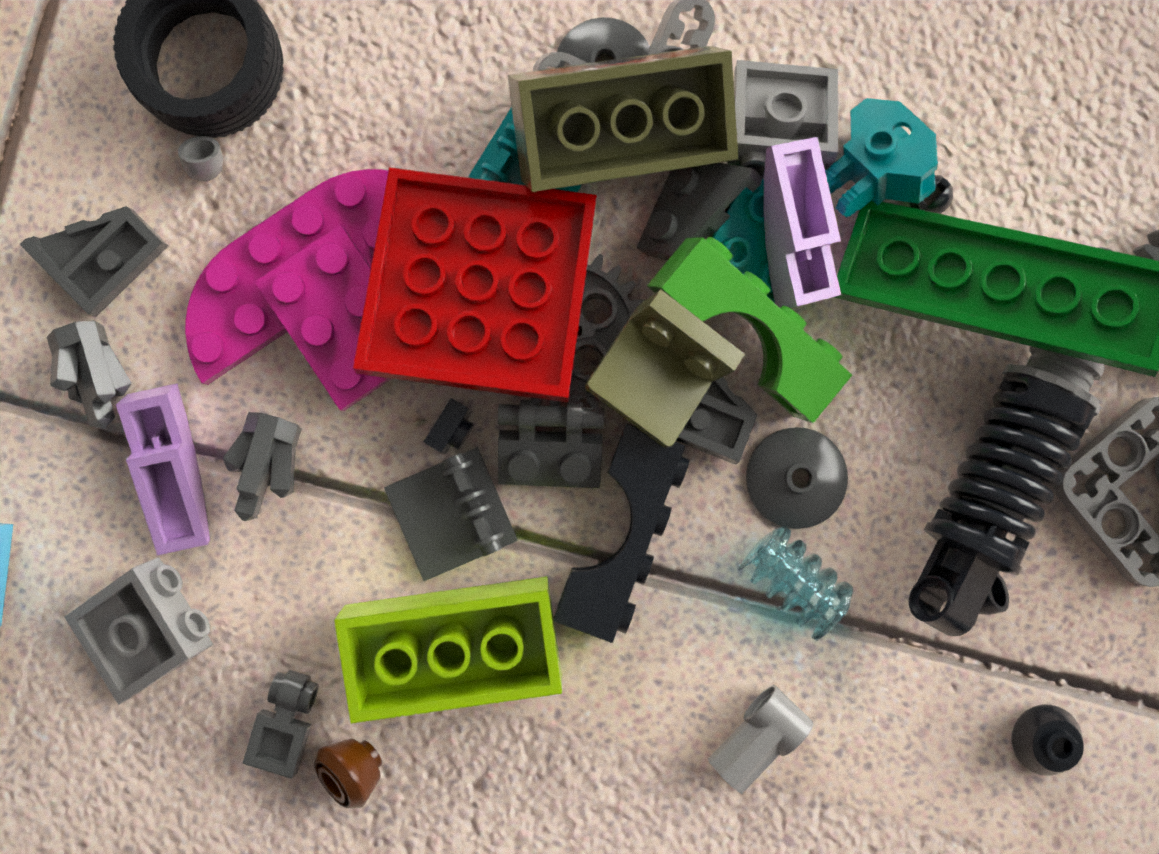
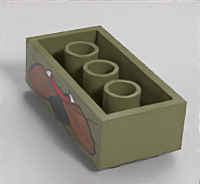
M707 46L507 75L521 181L532 192L738 160L732 50Z

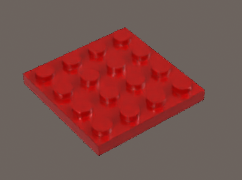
M389 167L353 365L355 373L568 403L597 195L557 189L532 192L526 185Z

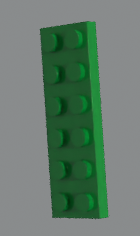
M872 200L859 210L837 274L841 295L834 298L1156 377L1159 370V261L887 202H881L877 205Z

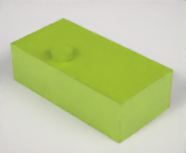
M548 576L345 604L334 619L351 724L562 694V673Z

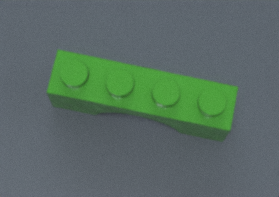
M710 236L706 240L703 237L686 238L647 287L654 293L660 289L701 321L726 312L736 313L747 320L759 336L763 349V368L758 386L793 417L814 423L852 376L839 363L843 358L841 353L823 339L818 338L815 341L803 330L807 325L806 321L791 308L785 305L779 308L767 297L770 292L769 287L751 272L746 271L742 274L729 262L733 257L732 253L718 240Z

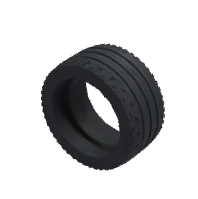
M126 0V4L120 10L121 14L117 18L118 22L115 25V35L113 36V50L115 51L114 58L117 62V69L135 99L161 122L175 130L196 137H225L252 126L272 106V102L276 99L277 92L280 90V82L282 83L284 59L274 25L257 0ZM213 12L232 16L238 20L246 32L248 45L243 66L227 86L210 96L188 100L174 97L164 90L159 82L157 61L162 43L175 26L192 16Z

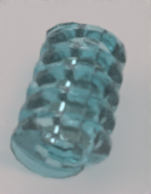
M781 526L769 532L755 545L745 557L738 570L753 564L755 570L750 582L754 585L765 578H769L771 582L765 595L770 599L783 591L786 597L780 609L786 613L796 606L802 608L796 624L802 627L808 622L815 620L817 625L811 637L817 641L827 635L848 612L853 594V586L846 581L836 584L837 572L831 567L819 571L822 565V558L814 553L803 558L806 552V544L800 539L787 544L791 536V530L786 526Z

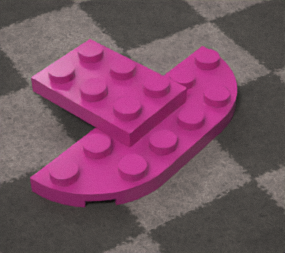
M364 169L351 171L322 182L231 242L208 263L192 290L185 320V335L189 357L202 384L209 385L287 332L341 411L347 410L391 380L390 378L356 374L353 370L388 170Z

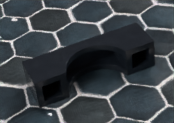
M629 424L624 426L607 473L621 486L627 497L630 507L628 534L621 547L607 560L592 566L571 568L554 614V622L613 643L617 631L626 634L636 608V604L628 602L634 584L636 582L644 585L653 563L654 556L646 553L652 535H663L671 514L672 507L664 505L671 485L680 488L690 459L682 457L686 445L675 442L672 446L664 448L637 427Z

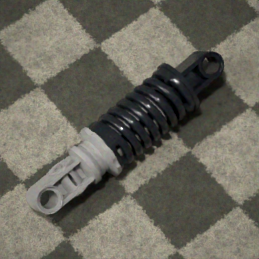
M1098 247V248H1101V249L1111 250V249L1105 248V247ZM1030 346L1029 351L1032 355L1026 366L1006 365L1002 372L1004 374L1003 380L999 386L1001 391L993 396L995 407L985 412L983 416L985 425L976 430V443L968 446L966 450L968 461L959 464L957 468L959 478L951 481L948 486L951 497L941 500L940 509L937 510L931 522H927L924 531L933 537L937 543L909 595V608L915 618L946 635L961 636L970 631L975 625L978 613L999 571L1019 575L1022 569L1020 564L1030 543L1027 540L1034 538L1036 534L1034 526L1023 522L1024 518L1032 522L1043 520L1045 516L1044 510L1039 505L1033 503V501L1040 504L1052 502L1054 494L1050 488L1043 484L1049 486L1061 484L1063 480L1062 473L1055 467L1067 468L1070 466L1072 459L1067 451L1078 449L1080 439H1082L1086 429H1088L1093 417L1099 414L1101 410L1100 401L1089 393V388L1092 387L1093 380L1101 378L1105 370L1104 364ZM1008 533L1015 535L1013 542L1006 538ZM947 600L944 609L940 612L942 605Z

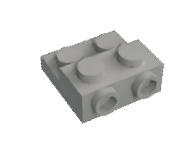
M737 60L734 71V97L738 160L728 161V164L752 168L761 177H764L766 148L817 137L824 169L827 170L835 162L838 154V69Z
M159 557L130 569L65 616L66 621L118 705L213 645L208 637L210 624L207 617L201 611L190 608L180 592L183 582L179 572L172 566L163 564Z

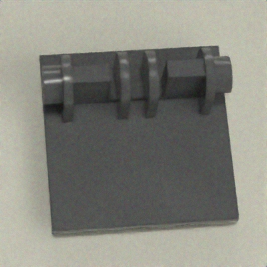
M478 447L463 454L459 453L443 460L442 463L384 487L423 581H427L482 556H487L518 541Z

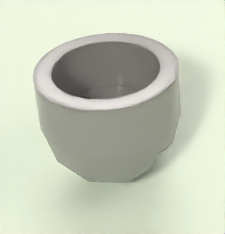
M207 136L190 138L180 145L178 155L183 169L190 178L208 182L220 174L223 166V156L220 145L215 139Z

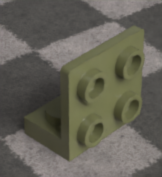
M660 289L636 307L586 382L585 388L662 447L667 448L675 443L712 382L734 372L745 354Z

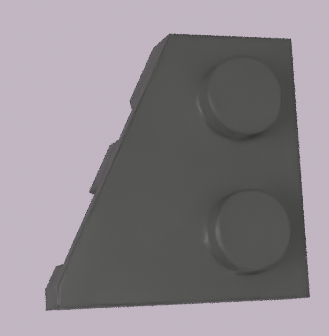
M723 163L670 170L636 248L648 256L668 261L686 238L703 237L706 239L710 234L716 232L730 217L725 211L730 203L745 187L754 192L760 186L763 177L752 168Z

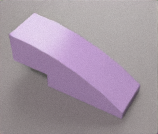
M817 137L766 148L764 171L765 244L774 301L779 308L782 305L789 308L841 295L830 244L839 242L841 239Z
M178 384L127 394L116 404L132 453L126 459L157 555L208 545L210 536L201 476Z

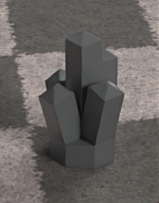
M92 320L73 322L53 329L47 336L52 354L50 386L61 391L68 390L69 399L83 403L90 427L106 428L115 418L110 400L113 396H124L131 385V381L109 345L104 326Z
M248 412L241 434L223 457L228 471L242 472L237 486L239 497L234 509L242 521L258 518L268 486L280 498L294 493L296 446L302 430L299 425L276 416Z

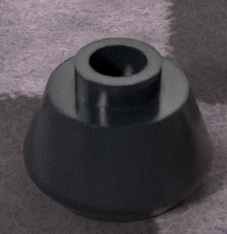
M1043 704L1031 707L1017 719L1012 731V747L1017 759L1023 766L1036 774L1050 776L1070 770L1078 764L1083 755L1084 742L1078 722L1068 711L1058 706Z

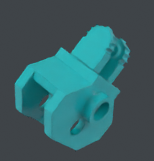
M866 98L850 110L851 140L843 145V156L827 170L825 169L830 194L850 180L855 183L850 190H847L838 199L839 201L835 208L847 218L872 200L877 205L885 199L920 203L935 191V171L938 167L936 134L900 101ZM901 126L907 127L911 134L909 135Z

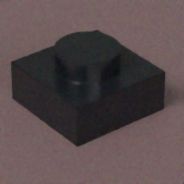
M451 398L425 438L424 443L444 454H447L451 446L459 450L474 427V424L468 420L473 411Z

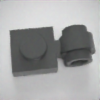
M289 670L286 674L278 672L275 675L269 689L268 702L276 704L274 709L276 713L264 709L257 713L242 764L291 779L298 773L312 724L297 720L295 716L300 712L309 714L314 705L319 684L311 682V676Z

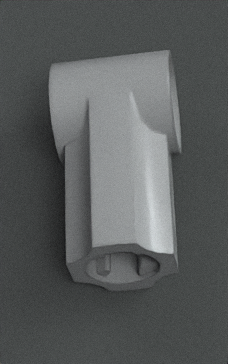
M775 685L768 687L751 703L744 714L745 721L708 758L709 763L720 776L741 794L779 755L785 756L794 751L806 739L813 727V721Z

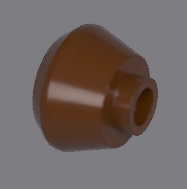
M350 738L321 747L315 758L314 769L325 790L338 804L344 808H361L366 804L381 778L379 767L382 765V760L377 750L368 741L358 742Z

